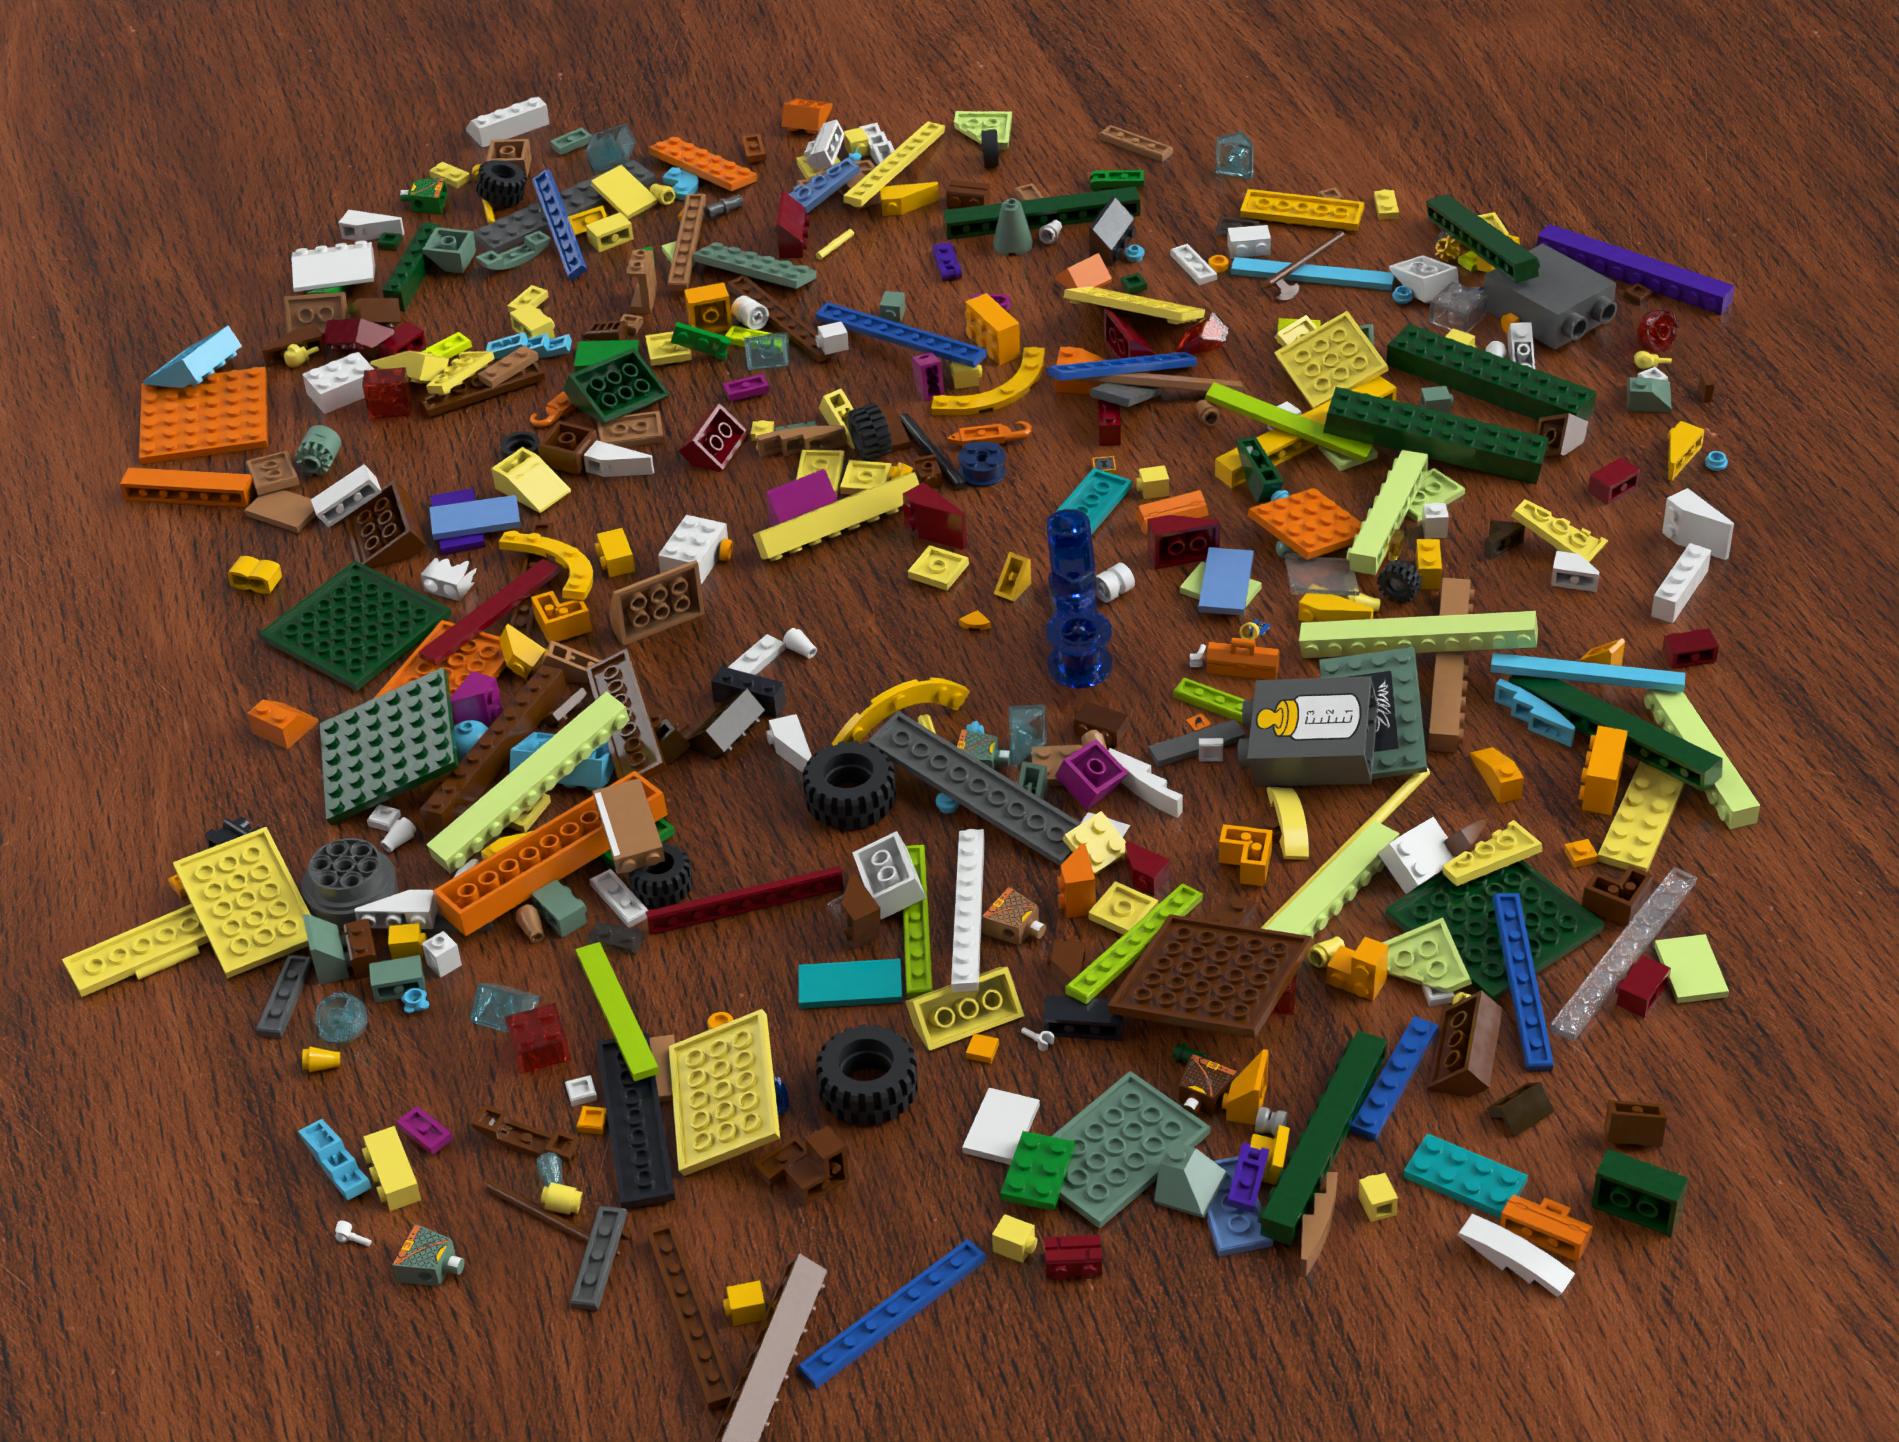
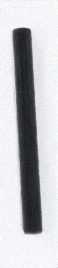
M908 413L901 415L900 421L903 427L926 455H936V461L941 473L956 490L963 489L965 487V480Z

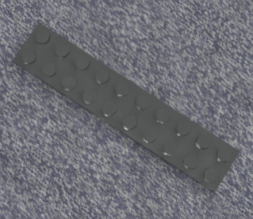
M634 159L622 164L644 187L656 182L655 175ZM606 172L559 193L567 216L609 203L591 186V180ZM538 202L507 217L500 218L487 226H482L480 229L473 231L474 239L489 251L492 250L498 254L524 242L525 236L537 231L544 233L550 230L542 205Z
M897 711L868 740V744H871L872 748L877 747L882 750L883 754L885 753L895 764L1057 865L1061 866L1073 853L1062 838L1082 823L903 713Z

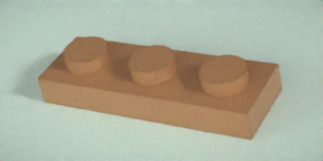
M524 345L478 373L479 381L494 388L539 360L538 353Z

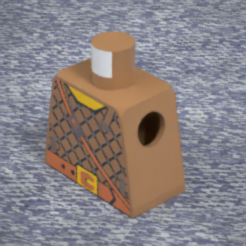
M1010 887L982 915L983 934L1017 945L1021 944L1029 934L1040 939L1046 930V925L1039 922L1038 906Z

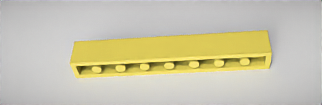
M905 474L753 534L761 558L775 561L782 558V553L789 551L792 554L802 550V545L809 543V546L822 542L821 538L828 535L829 538L840 535V530L848 528L849 531L860 527V522L867 520V523L880 519L879 515L885 512L886 515L898 512V507L903 505V493L919 485L916 474Z

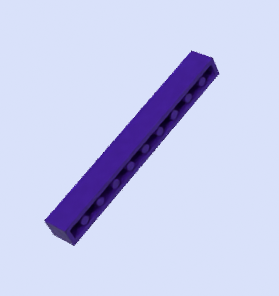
M1548 224L1537 238V246L1544 244L1599 274L1632 285L1638 283L1655 293L1720 315L1729 307L1733 300L1735 285Z

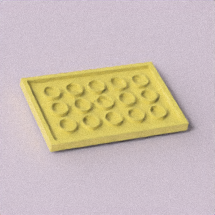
M1091 286L1065 289L1063 297L1070 299V303L1074 304L1092 303L1167 318V322L1172 324L1197 321L1198 318H1204L1205 309Z
M267 827L173 862L174 869L226 978L309 946L303 915L311 914Z
M763 1009L669 1046L678 1169L683 1176L780 1139L767 1014Z

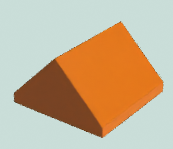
M1099 253L1067 268L1055 276V280L1068 289L1089 286L1100 288L1112 282V278Z

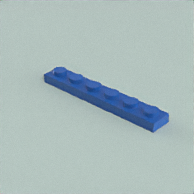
M1416 1016L1413 1017L1353 1120L1350 1132L1376 1141L1438 1033V1024Z

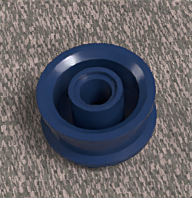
M969 442L958 454L960 463L958 473L970 485L991 486L1000 482L1006 474L1004 465L1006 454L997 443Z

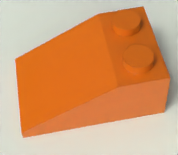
M794 99L784 103L782 127H787L788 131L805 129V133L816 134V131H819L823 123L826 122L833 103Z
M1060 347L1056 365L1103 361L1106 359L1082 348ZM1055 379V392L1090 394L1091 388L1105 383L1078 381L1075 379L1059 381Z

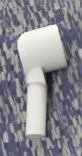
M1201 644L1197 654H1190V667H1203V653L1206 645Z
M1025 1027L1021 1030V1033L1038 1042V1048L1041 1051L1048 1049V1043H1054V1035L1049 1031L1036 1034Z
M339 1221L337 1223L335 1237L338 1242L345 1243L351 1240L368 1247L371 1245V1240L351 1232L352 1225L349 1222Z

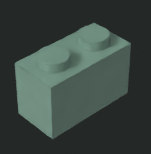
M555 879L531 893L534 908L539 910L540 916L562 938L587 924L585 915L587 908L581 899L577 900L572 895L571 890L566 885L563 886L558 880Z
M420 955L369 964L371 988L375 1003L401 999L405 992L412 988L426 991Z

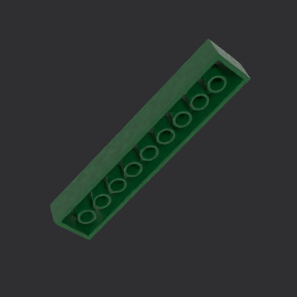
M1408 324L1387 345L1386 364L1388 366L1439 385L1447 386V388L1537 421L1542 417L1567 413L1586 421L1595 410L1597 393L1595 390L1441 336L1415 325Z
M1339 387L1335 388L1323 433L1397 451L1406 450L1428 454L1430 459L1537 484L1549 439L1539 434H1531L1518 429H1510L1496 424H1489L1475 419H1468Z

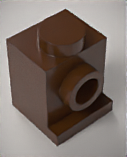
M932 454L914 458L915 474L919 484L924 482L930 488L942 487V473L936 461V455Z

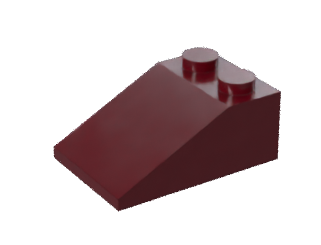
M924 482L903 493L904 526L908 532L913 533L920 539L963 550L967 548L964 512Z
M1164 515L1147 519V553L1155 570L1207 560L1209 547L1220 548L1219 520L1177 515Z

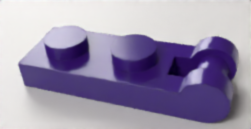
M952 243L932 245V253L941 280H948L950 277L962 278L961 267L957 261Z
M1243 1142L1226 1205L1253 1213L1269 1149L1261 1147V1150L1250 1147L1251 1144Z

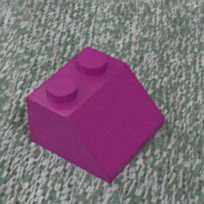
M474 671L468 675L451 696L454 726L467 720L482 722L488 728L503 712L496 678Z
M1095 739L1065 758L1055 777L1088 810L1102 801L1129 772Z

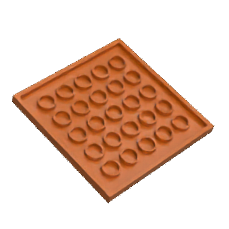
M266 367L212 373L206 378L202 376L203 381L194 387L191 384L184 388L145 385L142 383L140 463L149 464L268 447Z

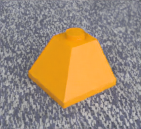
M1263 1049L1231 1083L1229 1093H1224L1222 1109H1226L1227 1121L1255 1125L1259 1107L1263 1106L1267 1089L1269 1050Z

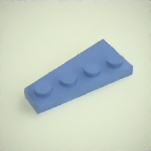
M848 157L828 168L826 174L816 175L811 178L812 181L804 186L799 184L794 187L795 191L789 193V195L806 208V214H808L827 197L854 178L861 170Z

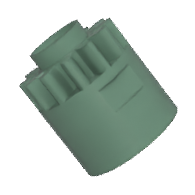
M322 425L309 428L294 456L297 460L296 465L301 466V471L308 472L310 476L313 473H316L318 477L322 473L326 474L341 448L339 435L331 428Z

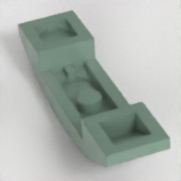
M537 231L525 236L523 245L501 254H497L492 250L476 256V261L489 269L503 270L513 268L540 254L551 243V238L541 231Z

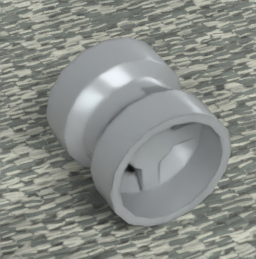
M1260 1106L1256 1117L1255 1133L1264 1134L1267 1132L1272 1133L1275 1137L1279 1125L1286 1127L1287 1112L1281 1110L1273 1112L1267 1107Z

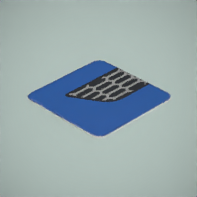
M1257 619L1252 622L1259 627V635H1263L1271 626Z

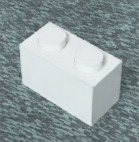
M1268 226L1228 228L1227 245L1230 257L1241 258L1271 255V237Z

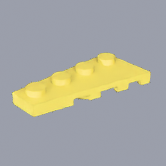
M461 352L459 360L458 358L454 359L451 362L452 366L445 367L442 370L443 374L437 375L426 386L428 392L438 393V395L448 394L451 388L461 385L464 379L474 376L477 370L487 367L488 363L495 359L493 352Z
M1524 500L1511 515L1519 523L1525 525L1559 551L1580 554L1589 563L1608 542L1603 537L1599 540L1591 536V532L1584 528L1580 531L1570 526V521L1564 518L1556 519L1552 517L1550 511L1527 500Z
M1513 820L1508 823V828L1504 831L1499 829L1494 832L1492 838L1487 842L1480 841L1475 844L1473 851H1465L1444 864L1443 874L1456 886L1465 884L1480 876L1487 875L1490 872L1542 852V843Z

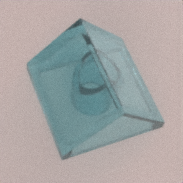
M1243 131L1216 138V173L1252 180L1254 144Z
M788 332L752 335L744 338L748 370L789 365Z
M1044 705L1009 706L1011 765L1016 766L1032 754V747H1039L1047 742L1046 707Z
M478 983L470 1021L516 1035L536 1006L540 996L498 983Z

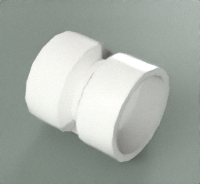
M747 296L738 297L731 307L732 317L750 329L759 330L768 321L769 313L767 308Z
M1123 563L1112 566L1092 579V587L1095 594L1105 603L1119 597V594H1124L1135 586L1131 570Z

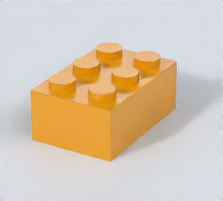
M987 293L966 301L965 317L967 327L965 330L968 338L972 339L978 347L986 349L989 357L999 365L1021 357L1019 322Z
M1598 726L1596 735H1591L1589 749H1592V752L1587 751L1585 765L1588 768L1583 767L1581 782L1585 783V786L1581 785L1579 800H1583L1582 810L1612 815L1623 768L1628 731Z

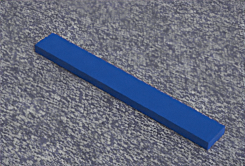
M545 169L533 178L532 181L567 276L573 281L588 269L552 173Z
M1186 352L1064 364L1048 367L1047 374L1059 381L1197 366V358Z
M1494 893L1492 901L1526 1071L1553 1070L1554 1063L1519 893Z
M966 1239L797 1365L798 1373L817 1389L986 1262V1254L969 1239Z

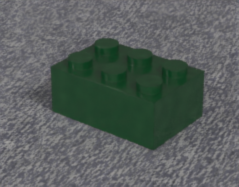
M1607 1149L1596 1172L1591 1208L1671 1237L1683 1212L1689 1178L1623 1153Z

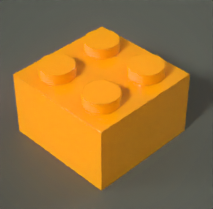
M724 283L684 290L689 326L713 333L727 331L732 327L730 300Z

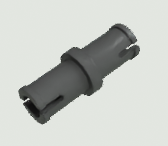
M739 194L728 199L722 198L717 203L705 206V214L708 218L721 213L727 214L732 209L742 207L743 199Z

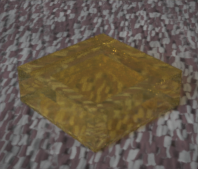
M1395 529L1389 542L1388 560L1396 561L1403 549V530Z

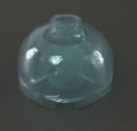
M339 991L332 992V995L328 998L324 997L320 1001L316 1009L314 1021L315 1025L319 1027L320 1033L318 1034L325 1041L331 1043L347 1044L355 1041L363 1034L367 1026V1010L362 1001L354 995Z

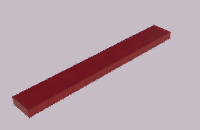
M545 559L540 560L419 651V658L437 666L560 573V566Z
M840 866L646 911L649 934L652 935L844 889L842 870Z

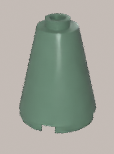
M1010 198L1001 205L993 244L994 249L1002 255L1009 256V253H1015V256H1019L1031 250L1033 240L1021 202Z

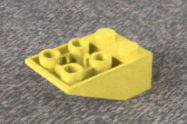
M405 351L373 360L370 364L377 366L378 371L384 373L391 372L394 373V376L406 379L407 377L415 383L429 384L437 375L443 374L442 370L447 367L449 359L431 353Z
M523 447L491 468L495 489L508 496L516 495L517 501L539 513L571 492V489L538 455Z

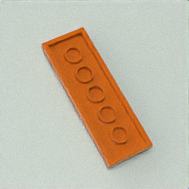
M671 137L669 140L657 142L655 145L648 147L649 155L729 191L757 181L758 174L750 171V169L740 167L735 162L722 159L721 156L713 155L705 149L695 147L692 143L682 141L678 137Z

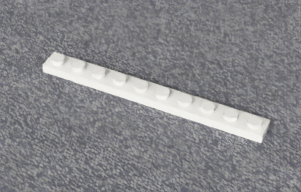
M984 829L959 831L951 979L952 992L977 991L979 989Z

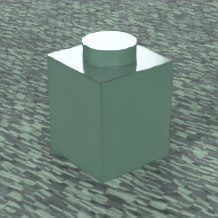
M885 291L880 303V318L901 324L906 310L905 293Z
M1447 386L1421 388L1420 407L1450 414V407H1453L1454 399L1453 395L1449 394Z

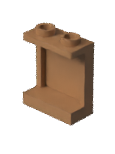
M644 249L633 250L626 270V276L638 277L639 283H637L631 302V313L651 314L658 291L653 251Z

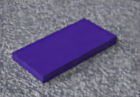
M473 488L430 496L432 507L476 501ZM483 533L439 539L442 555L485 547Z

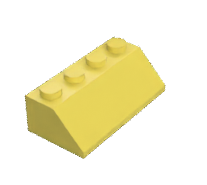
M998 967L979 974V989L977 991L952 992V986L948 985L905 1001L913 1026L928 1051L1024 1016L1008 967Z

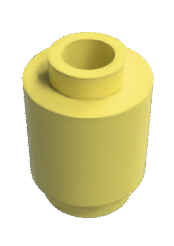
M551 1182L549 1187L544 1186L541 1203H545L544 1209L568 1215L571 1212L578 1214L583 1192L577 1191V1188Z

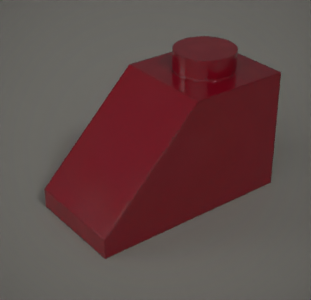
M1129 841L1125 843V862L1132 885L1142 891L1155 895L1170 877V859Z

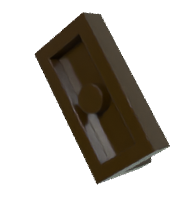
M1541 1082L1526 1083L1487 1107L1491 1118L1503 1117L1512 1136L1520 1134L1554 1112V1108Z

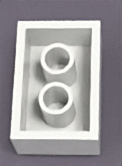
M359 352L349 354L344 358L302 374L307 395L324 414L380 392L376 370Z
M686 515L658 554L660 573L697 560L702 584L719 559L723 538L728 539L726 523Z
M897 831L853 852L864 886L881 908V919L926 898L910 854Z

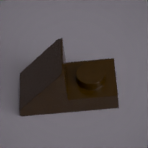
M1490 521L1489 536L1485 538L1484 556L1491 560L1524 542L1525 525L1519 522Z

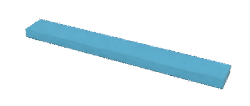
M1234 257L1231 274L1270 278L1291 263ZM1304 264L1283 280L1391 291L1394 274L1390 272Z
M1493 653L1490 671L1494 673L1684 692L1685 673L1500 653Z

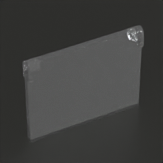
M1285 554L1284 562L1292 594L1304 595V593L1359 596L1355 572L1349 570L1350 561H1347V559L1314 557L1306 560L1302 556H1298V554Z

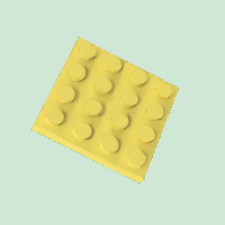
M1348 311L1274 352L1276 358L1312 409L1332 400L1336 387L1352 390L1389 371L1388 365Z

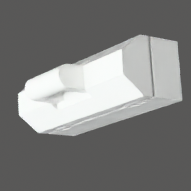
M837 120L823 123L816 139L808 143L804 157L808 158L807 163L809 167L821 170L822 168L833 166L845 136Z

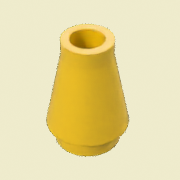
M315 1047L303 1049L302 1070L314 1072L340 1067V1052Z

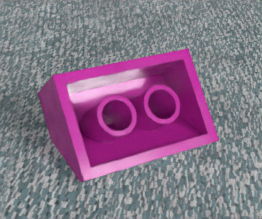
M824 469L767 491L769 526L773 527L838 501Z

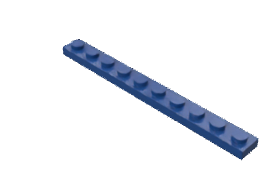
M827 302L815 313L817 321L827 324L842 322L847 330L923 353H933L937 357L973 368L987 356L986 349L833 303Z

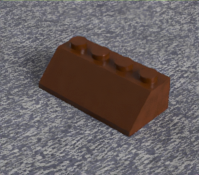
M1483 991L1442 1009L1428 1082V1089L1430 1091L1470 1097L1489 1088L1503 1009Z

